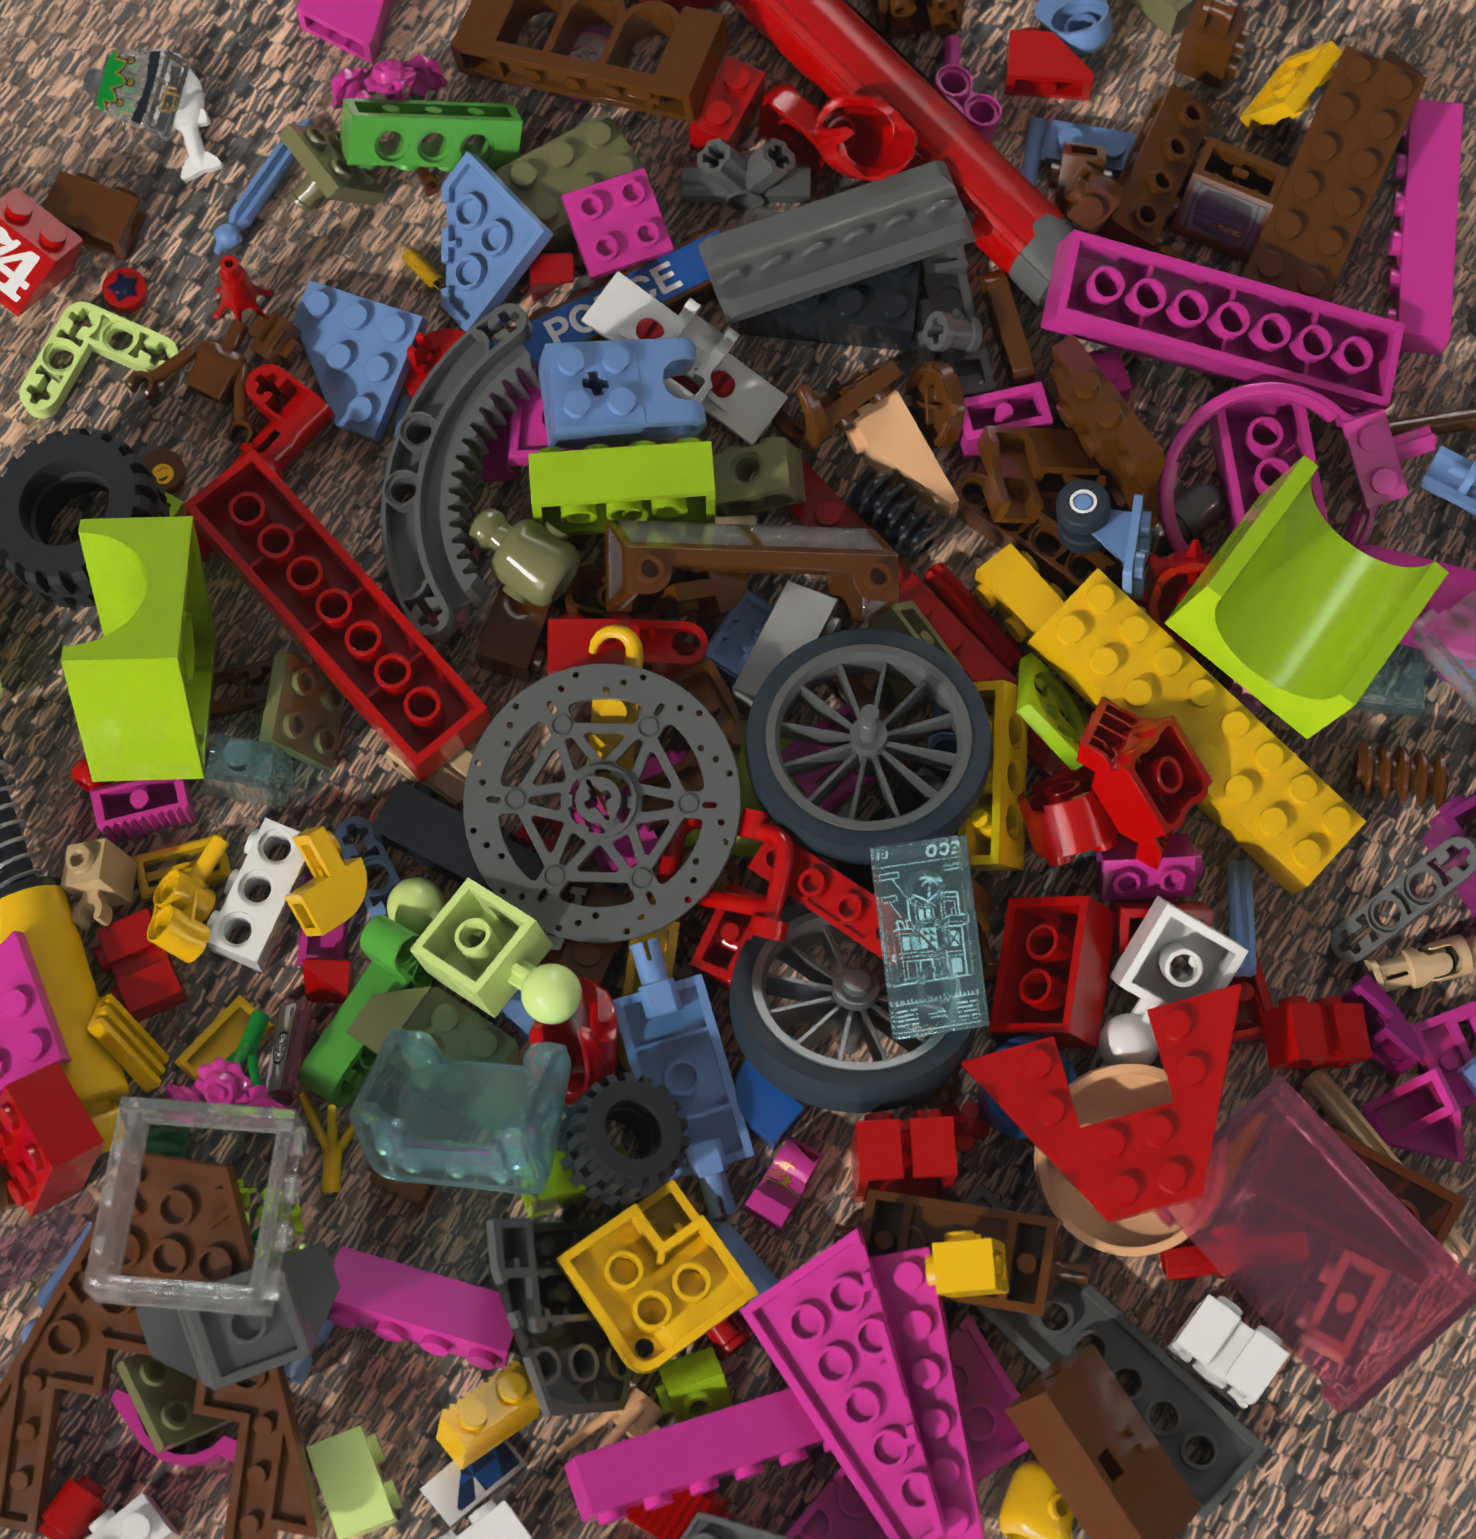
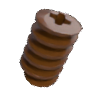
M1362 740L1352 760L1349 795L1356 784H1361L1363 798H1369L1373 788L1379 787L1381 801H1387L1392 790H1397L1399 803L1404 805L1410 793H1415L1417 806L1423 808L1428 796H1433L1435 809L1438 810L1444 805L1450 778L1449 763L1446 764L1445 757L1440 752L1433 753L1428 761L1426 752L1422 749H1416L1411 758H1409L1407 747L1398 746L1391 757L1389 744L1380 743L1373 753L1371 742Z

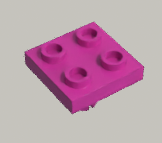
M644 168L561 195L563 207L590 281L673 253L672 242Z

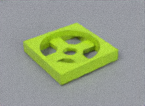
M1030 652L1021 658L1019 663L1016 713L1070 769L1075 771L1083 766L1076 759L1080 747L1079 742L1088 723L1089 710L1033 652ZM1034 683L1042 691V695L1035 689ZM1061 712L1069 719V723L1062 717Z

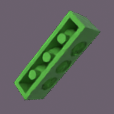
M344 98L339 147L347 165L364 170L374 169L377 166H395L405 171H414L419 169V167H437L442 171L452 172L464 154L469 151L477 154L494 172L518 159L523 120L514 104ZM397 132L393 139L385 142L379 141L385 133ZM439 133L434 141L429 143L422 142L427 135ZM475 134L481 135L475 143L464 144L470 136Z

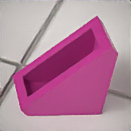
M1436 1067L1362 1105L1370 1125L1387 1146L1466 1164L1461 1111L1440 1067Z

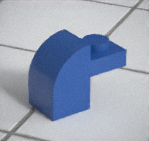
M790 1036L795 1042L797 1041L794 1037ZM747 1059L744 1061L736 1079L735 1094L737 1105L745 1120L747 1129L774 1151L804 1114V1106L793 1097L770 1084L753 1068Z

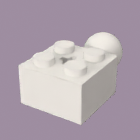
M1157 896L1109 975L1118 986L1140 999L1131 1013L1113 1017L1102 1028L1098 1044L1100 1054L1107 1065L1132 1063L1150 1066L1157 1057L1158 1048L1147 1009L1226 988L1249 951L1223 933ZM1182 954L1181 957L1186 961L1185 967L1183 969L1178 967L1172 969L1171 961Z

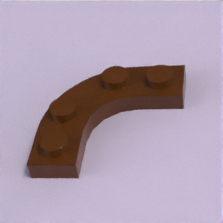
M712 658L671 675V681L692 694L717 721L729 742L737 764L741 747L740 715L733 696ZM700 711L697 715L700 717L703 712ZM701 746L699 751H703L704 746ZM691 748L686 757L673 767L686 791H701L704 788L703 775L698 760ZM716 757L714 762H718L719 757ZM664 771L640 781L641 784L665 789L671 787V783ZM730 771L728 776L731 777L733 772ZM628 787V795L631 796L630 788ZM645 795L643 797L642 811L650 812L673 808L674 801ZM669 820L644 823L648 832L668 824Z

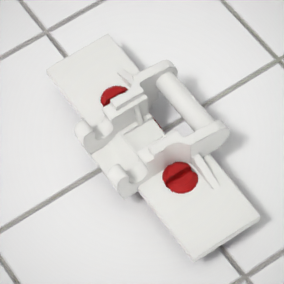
M617 271L581 321L608 341L658 338L691 339L696 346L697 359L691 370L685 375L663 380L667 391L676 398L700 402L708 415L750 446L754 445L788 399V396L728 353L740 337V334L731 327L728 328L725 334H722L697 315L701 305L692 298L687 301L680 314L677 315Z

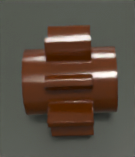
M276 312L270 320L259 315L247 331L255 338V341L249 348L270 364L278 366L282 359L293 364L304 349L296 341L302 331Z

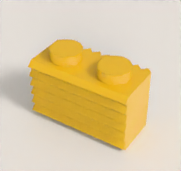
M512 1361L511 1367L504 1366L503 1372L497 1371L496 1377H489L488 1383L481 1382L480 1388L473 1387L472 1393H465L464 1399H457V1404L450 1403L449 1410L442 1409L436 1439L460 1469H465L540 1416L539 1413L541 1411L527 1371L521 1363Z

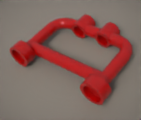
M707 802L706 808H716L717 803ZM743 808L737 836L754 841L770 842L775 846L776 857L766 899L711 889L697 905L751 915L752 919L748 934L785 942L789 923L780 920L794 863L792 838L784 828L769 823V813ZM685 819L663 853L657 877L660 884H665L678 872L686 836L694 829H702V821L700 819ZM724 820L719 822L720 826L724 824ZM647 894V897L650 900L653 895ZM690 897L686 899V903L691 902Z

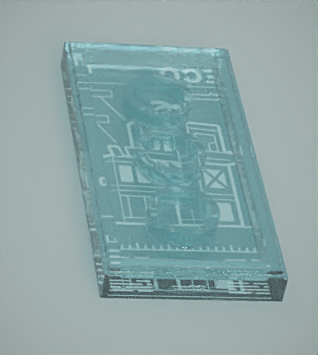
M966 835L870 847L893 1039L901 1040L990 1026Z

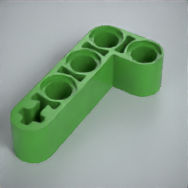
M377 915L366 924L361 934L360 948L372 962L300 1067L298 1081L302 1087L337 1107L346 1106L357 1095L379 1060L374 1051L346 1032L372 995L428 987L432 984L435 978L428 975L409 950L420 937L419 934L384 915Z

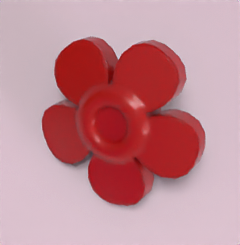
M974 1101L965 1102L961 1113L954 1103L945 1104L941 1108L942 1117H954L955 1144L959 1152L972 1151L975 1147L974 1138L983 1140L990 1133V1124L985 1119H979L982 1111L979 1104Z

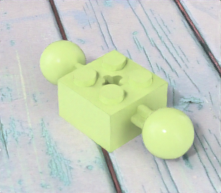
M422 877L405 879L398 883L391 891L387 900L388 917L420 935L409 950L428 975L492 1017H497L518 989L521 991V1000L526 1012L538 1022L559 1024L571 1018L578 1010L582 999V988L577 976L569 968L560 964L547 963L538 966L553 947V944L538 922L470 878L465 880L447 904L442 890L434 882Z

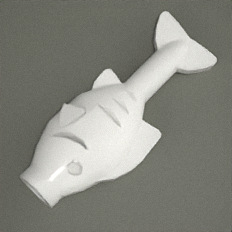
M169 53L161 56L159 59L160 66H158L157 91L155 93L158 101H163L165 93L169 91V83L171 84L173 66H184L183 80L179 89L178 106L172 114L170 126L168 125L165 136L175 130L183 134L189 157L184 162L181 179L184 182H189L204 173L223 169L224 165L216 156L206 152L204 149L199 127L208 126L211 122L208 114L204 111V98L206 94L202 91L199 79L184 63L181 54ZM160 102L153 104L156 122L160 120L163 113L161 110L162 103Z

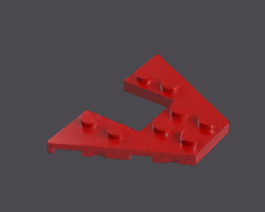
M1240 984L1147 1009L1148 1018L1174 1102L1081 1128L1054 1036L965 1060L961 1063L967 1074L1011 1118L1041 1153L1056 1166L1071 1185L1086 1198L1108 1224L1203 1198L1242 988Z

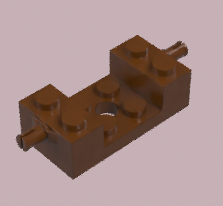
M868 1188L862 1232L869 1256L932 1246V1243L945 1242V1233L974 1231V1234H981L982 1239L993 1238L1005 1244L1009 1293L958 1298L942 1296V1300L1050 1318L1054 1292L1060 1280L1089 1285L1090 1282L1089 1276L1072 1274V1271L1091 1274V1264L1086 1265L1063 1261L1061 1244L1064 1228L1063 1221L1058 1218ZM837 1224L835 1232L849 1234L857 1227ZM834 1235V1244L845 1236Z

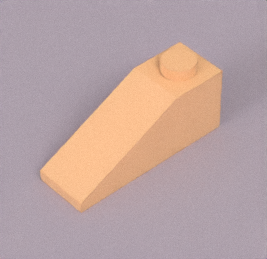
M898 390L890 393L873 405L870 402L857 408L860 416L851 422L849 429L846 430L847 440L854 453H862L868 465L882 475L893 471L895 473L892 480L897 485L905 483L908 486L907 492L913 496L918 495L920 501L948 520L956 517L959 498Z

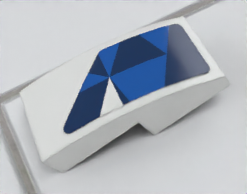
M506 1439L463 1470L453 1460L419 1490L446 1523L453 1528L487 1497L495 1494L528 1464Z

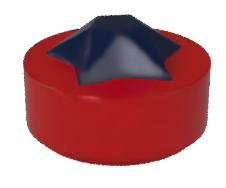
M132 268L115 269L103 281L102 292L108 306L118 313H133L139 310L147 301L148 288L145 280L138 271Z

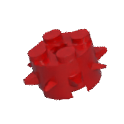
M1192 540L1187 551L1172 553L1162 558L1154 554L1150 555L1147 559L1152 571L1147 576L1143 600L1134 599V602L1138 606L1145 608L1148 616L1191 656H1193L1196 649L1164 623L1213 559L1209 554L1202 552L1199 540Z

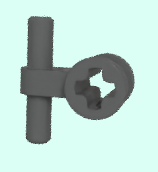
M919 299L916 302L917 332L913 334V353L918 354V364L935 361V353L943 352L947 349H954L957 354L971 356L978 350L983 335L982 325L978 318L968 315L952 318L947 312H934L931 299Z

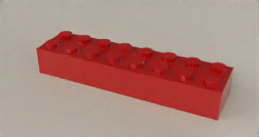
M255 449L251 450L183 504L187 515L193 516L195 529L421 783L481 735L489 726L491 718L488 707Z

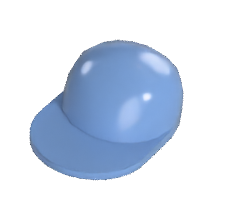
M1039 0L1035 6L1034 13L1037 21L1048 32H1053L1077 56L1096 52L1111 38L1114 24L1110 7L1106 0Z

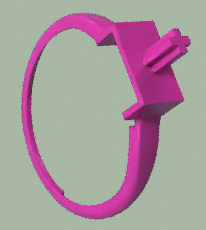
M1259 382L1233 388L1216 396L1200 407L1181 427L1169 447L1165 457L1166 465L1160 475L1158 494L1163 531L1173 553L1188 550V546L1178 526L1174 505V487L1180 457L1189 440L1207 420L1223 409L1239 402L1258 398L1285 399L1308 408L1327 423L1335 419L1337 427H1342L1362 496L1358 497L1361 513L1352 511L1349 525L1343 537L1344 540L1355 548L1365 545L1375 515L1382 504L1409 495L1400 462L1436 450L1435 442L1437 440L1435 434L1431 432L1429 425H1425L1392 436L1385 409L1367 408L1349 414L1325 396L1295 384Z

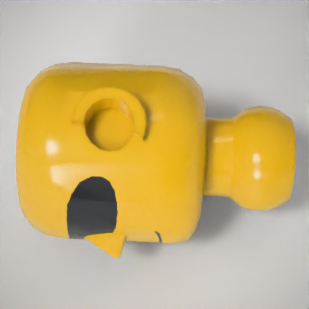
M1032 1459L1023 1462L1017 1467L998 1513V1525L1001 1532L1009 1539H1073L1076 1530L1081 1525L1040 1462Z

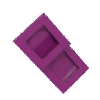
M1367 973L1340 995L1343 1003H1363L1372 1059L1393 1079H1396L1421 1060L1425 1053L1412 1027L1392 999Z

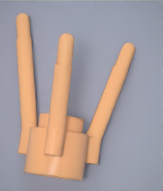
M634 1388L628 1395L624 1410L602 1412L558 1446L556 1453L561 1456L612 1418H614L613 1422L616 1427L601 1442L598 1448L616 1443L624 1433L628 1437L633 1438L639 1434L643 1435L661 1429L656 1422L663 1415V1412L645 1393Z

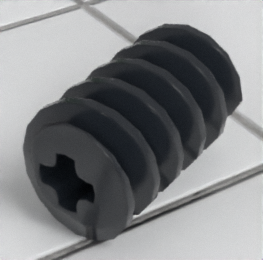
M874 470L863 477L854 487L846 500V505L851 509L859 508L858 517L864 521L872 519L870 523L871 529H875L877 533L884 532L883 539L888 545L897 543L895 552L900 557L909 556L908 565L912 564L922 557L936 542L945 522L940 519L929 525L927 521L933 510L927 507L917 513L915 508L920 497L914 495L904 500L902 497L908 486L905 483H901L892 489L890 484L895 473L889 471L879 476L877 474L878 471Z

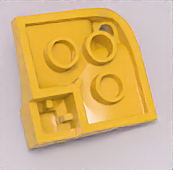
M674 1179L667 1182L638 1204L634 1203L556 1258V1263L601 1325L610 1344L624 1364L632 1371L642 1374L654 1372L690 1344L759 1295V1292L703 1215L699 1216ZM639 1341L649 1342L653 1348L652 1355L647 1358L638 1356L635 1351L636 1343Z

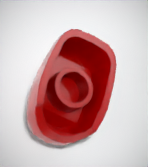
M780 84L773 87L765 94L760 104L758 129L760 136L766 142L772 138L785 141L789 150L795 154V163H810L811 176L817 175L827 165L814 142V131L816 130L818 115L821 110L816 105H813L812 102L803 98L793 85Z

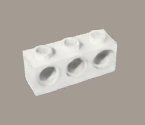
M266 817L260 829L254 828L251 831L244 848V853L247 854L246 859L240 870L234 869L226 883L224 893L228 896L221 911L215 910L206 925L210 929V937L207 944L213 953L263 973L292 912L284 896L302 886L305 874H310L311 872L292 839L300 831ZM280 844L291 847L290 853L285 859L280 861L268 859L269 852L273 847ZM259 885L271 887V893L266 900L262 902H252L249 900V894L255 887ZM247 926L252 929L249 939L244 943L233 944L229 942L231 932L237 927Z

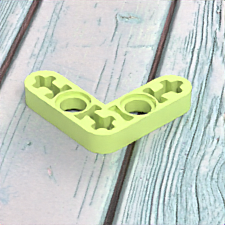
M83 301L75 302L68 306L61 315L24 379L19 391L20 400L26 411L33 417L48 418L56 414L61 408L92 352L135 371H146L149 373L166 361L160 360L157 365H154L151 355L141 351L143 341L147 351L160 355L163 350H166L169 359L179 353L173 340L94 304ZM88 316L92 326L90 328L87 326L81 327L77 334L74 321H83ZM119 332H127L133 335L132 344L124 350H116L110 347L111 338ZM75 335L79 345H81L80 347L73 342ZM60 351L72 353L74 359L69 367L59 370L51 366V359L56 353ZM43 373H46L49 377L52 378L49 384ZM47 386L50 399L48 401L41 399L35 404L32 394L34 392L41 394Z

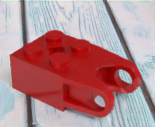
M576 613L562 614L558 619H548V676L565 669L589 664L608 663L624 665L625 646L619 639L608 638L600 644L596 654L589 653L590 641L595 633L607 625L614 624L628 627L639 637L644 653L642 669L659 674L671 680V675L677 673L675 670L694 667L701 663L707 655V635L701 627L691 622L631 619V616L622 613L608 614L604 616V619H586L584 615ZM682 634H690L698 640L699 647L692 643L674 640ZM576 673L574 678L579 677V673ZM561 687L560 692H563L565 687Z

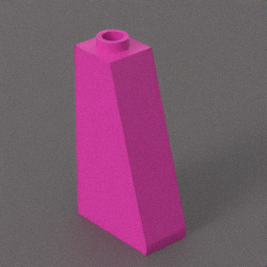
M300 0L296 6V12L301 29L373 65L379 54L394 0Z

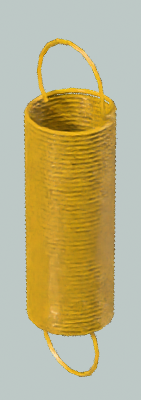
M414 247L404 252L402 260L431 290H435L433 286L439 289L436 285H432L436 280L443 285L444 278Z

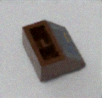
M1209 136L1169 231L1248 263L1290 169Z

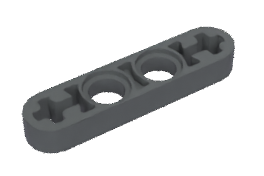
M1457 836L1444 841L1338 924L1330 938L1334 954L1346 962H1358L1372 956L1475 876L1476 839L1469 836ZM1454 847L1458 850L1468 848L1471 853L1466 858L1469 864L1468 868L1465 865L1453 867L1445 873L1434 864L1436 859L1439 866L1446 865L1456 857V853L1453 850ZM1421 872L1429 873L1436 881L1437 888L1435 894L1429 899L1420 897L1414 890L1413 883L1415 877ZM1447 876L1452 879L1451 883H1449ZM1385 900L1395 902L1400 909L1401 917L1395 926L1385 925L1378 916L1379 906ZM1367 926H1370L1375 931L1367 934L1359 941L1361 951L1358 948L1349 950L1346 947L1345 943L1350 939L1347 931L1352 934L1362 931Z

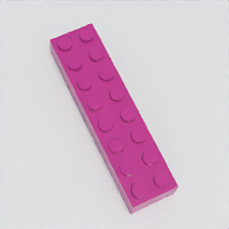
M1074 229L1057 244L1040 328L1068 336L1075 335L1076 338L1244 385L1259 382L1295 384L1325 396L1345 412L1353 414L1367 408L1386 410L1390 407L1405 323Z

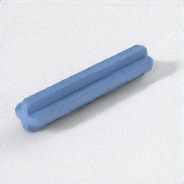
M1233 859L1227 864L1229 938L1238 942L1249 951L1234 976L1250 978L1255 975L1257 965L1252 864L1246 859L1240 861Z

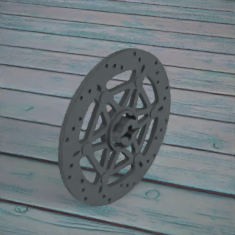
M608 663L577 666L553 673L533 683L511 699L491 721L476 746L469 764L463 797V817L470 851L478 870L494 894L535 919L543 931L561 938L588 943H615L649 935L667 927L695 907L714 886L729 861L736 843L742 809L740 777L733 751L722 729L708 710L688 691L659 674L633 666ZM579 673V677L574 678V675ZM646 676V679L641 680V677ZM626 680L627 684L623 686L622 682ZM561 687H565L563 692H560ZM609 688V693H605V689ZM607 699L634 703L643 708L640 717L634 724L576 723L570 712L571 706L575 704ZM550 702L554 703L557 709L556 714H552L549 708ZM518 704L519 707L515 710L514 707ZM664 704V710L659 716H656L658 708ZM680 706L684 707L682 711L678 710ZM698 712H703L702 716L699 717L697 715ZM512 723V724H513V727H512V728H508L509 724ZM539 723H545L551 737L524 780L518 787L504 786V774L516 748ZM667 726H674L692 748L703 775L704 788L701 791L685 790L662 747L659 738ZM587 734H624L625 738L606 759L602 760L585 736ZM570 739H574L590 760L587 765L578 770L574 769L567 741ZM638 740H641L643 744L633 769L627 771L619 766L618 761ZM507 742L511 743L509 747H506ZM701 746H704L703 751H699ZM558 751L566 780L535 786L536 780L553 753ZM652 753H655L671 783L669 789L640 783ZM716 757H719L718 762H714ZM478 761H481L480 766H477ZM730 771L733 772L731 777L728 776ZM608 772L621 783L626 782L629 785L631 796H626L617 784L605 777H600L598 773ZM485 780L486 783L482 786L481 782ZM580 784V786H579V788H578V790H577V792H576V795L574 796V793H575V791H576V788H577L578 785ZM594 787L610 798L606 801L608 808L606 811L610 818L598 809L593 808L598 804L597 793ZM561 793V808L559 810L535 806L530 803L533 797ZM645 795L674 801L673 808L650 812L642 811L643 797ZM491 797L501 798L499 803L488 802ZM707 802L717 803L716 808H704L703 805ZM577 809L582 818L598 828H603L605 833H593L594 830L582 822L578 824L573 810ZM628 809H630L629 815L624 822V818L628 813ZM505 814L519 815L544 864V869L536 880H530L524 874L509 851L501 827V817ZM537 816L564 823L553 852L548 851L533 821L534 817ZM700 819L702 821V829L691 855L682 868L668 882L660 884L653 872L656 864L684 820ZM669 820V825L652 852L646 855L638 825ZM724 820V824L720 826L719 822ZM473 829H477L475 834L472 833ZM573 834H576L584 839L586 844L567 865L563 866L561 861L570 838ZM625 836L630 837L637 860V865L633 868L630 867L614 846L616 841ZM725 840H729L728 845H724ZM487 843H490L489 848L485 847ZM599 846H602L619 869L616 873L580 872L579 867ZM501 854H505L504 859H500ZM699 859V864L695 865L694 861ZM693 878L697 879L695 884L692 883ZM569 882L628 883L634 894V899L623 905L588 907L563 901L561 894ZM502 889H506V893L502 895ZM547 889L548 894L542 902H539L542 892ZM649 892H652L656 900L655 905H651L647 897ZM522 894L525 895L523 900L520 899ZM688 897L691 898L690 903H686ZM596 913L599 914V917L597 919L594 918V915ZM641 915L645 916L643 921L640 920ZM578 921H581V926H577ZM558 926H562L561 931L557 930ZM626 929L630 930L628 935L625 934Z

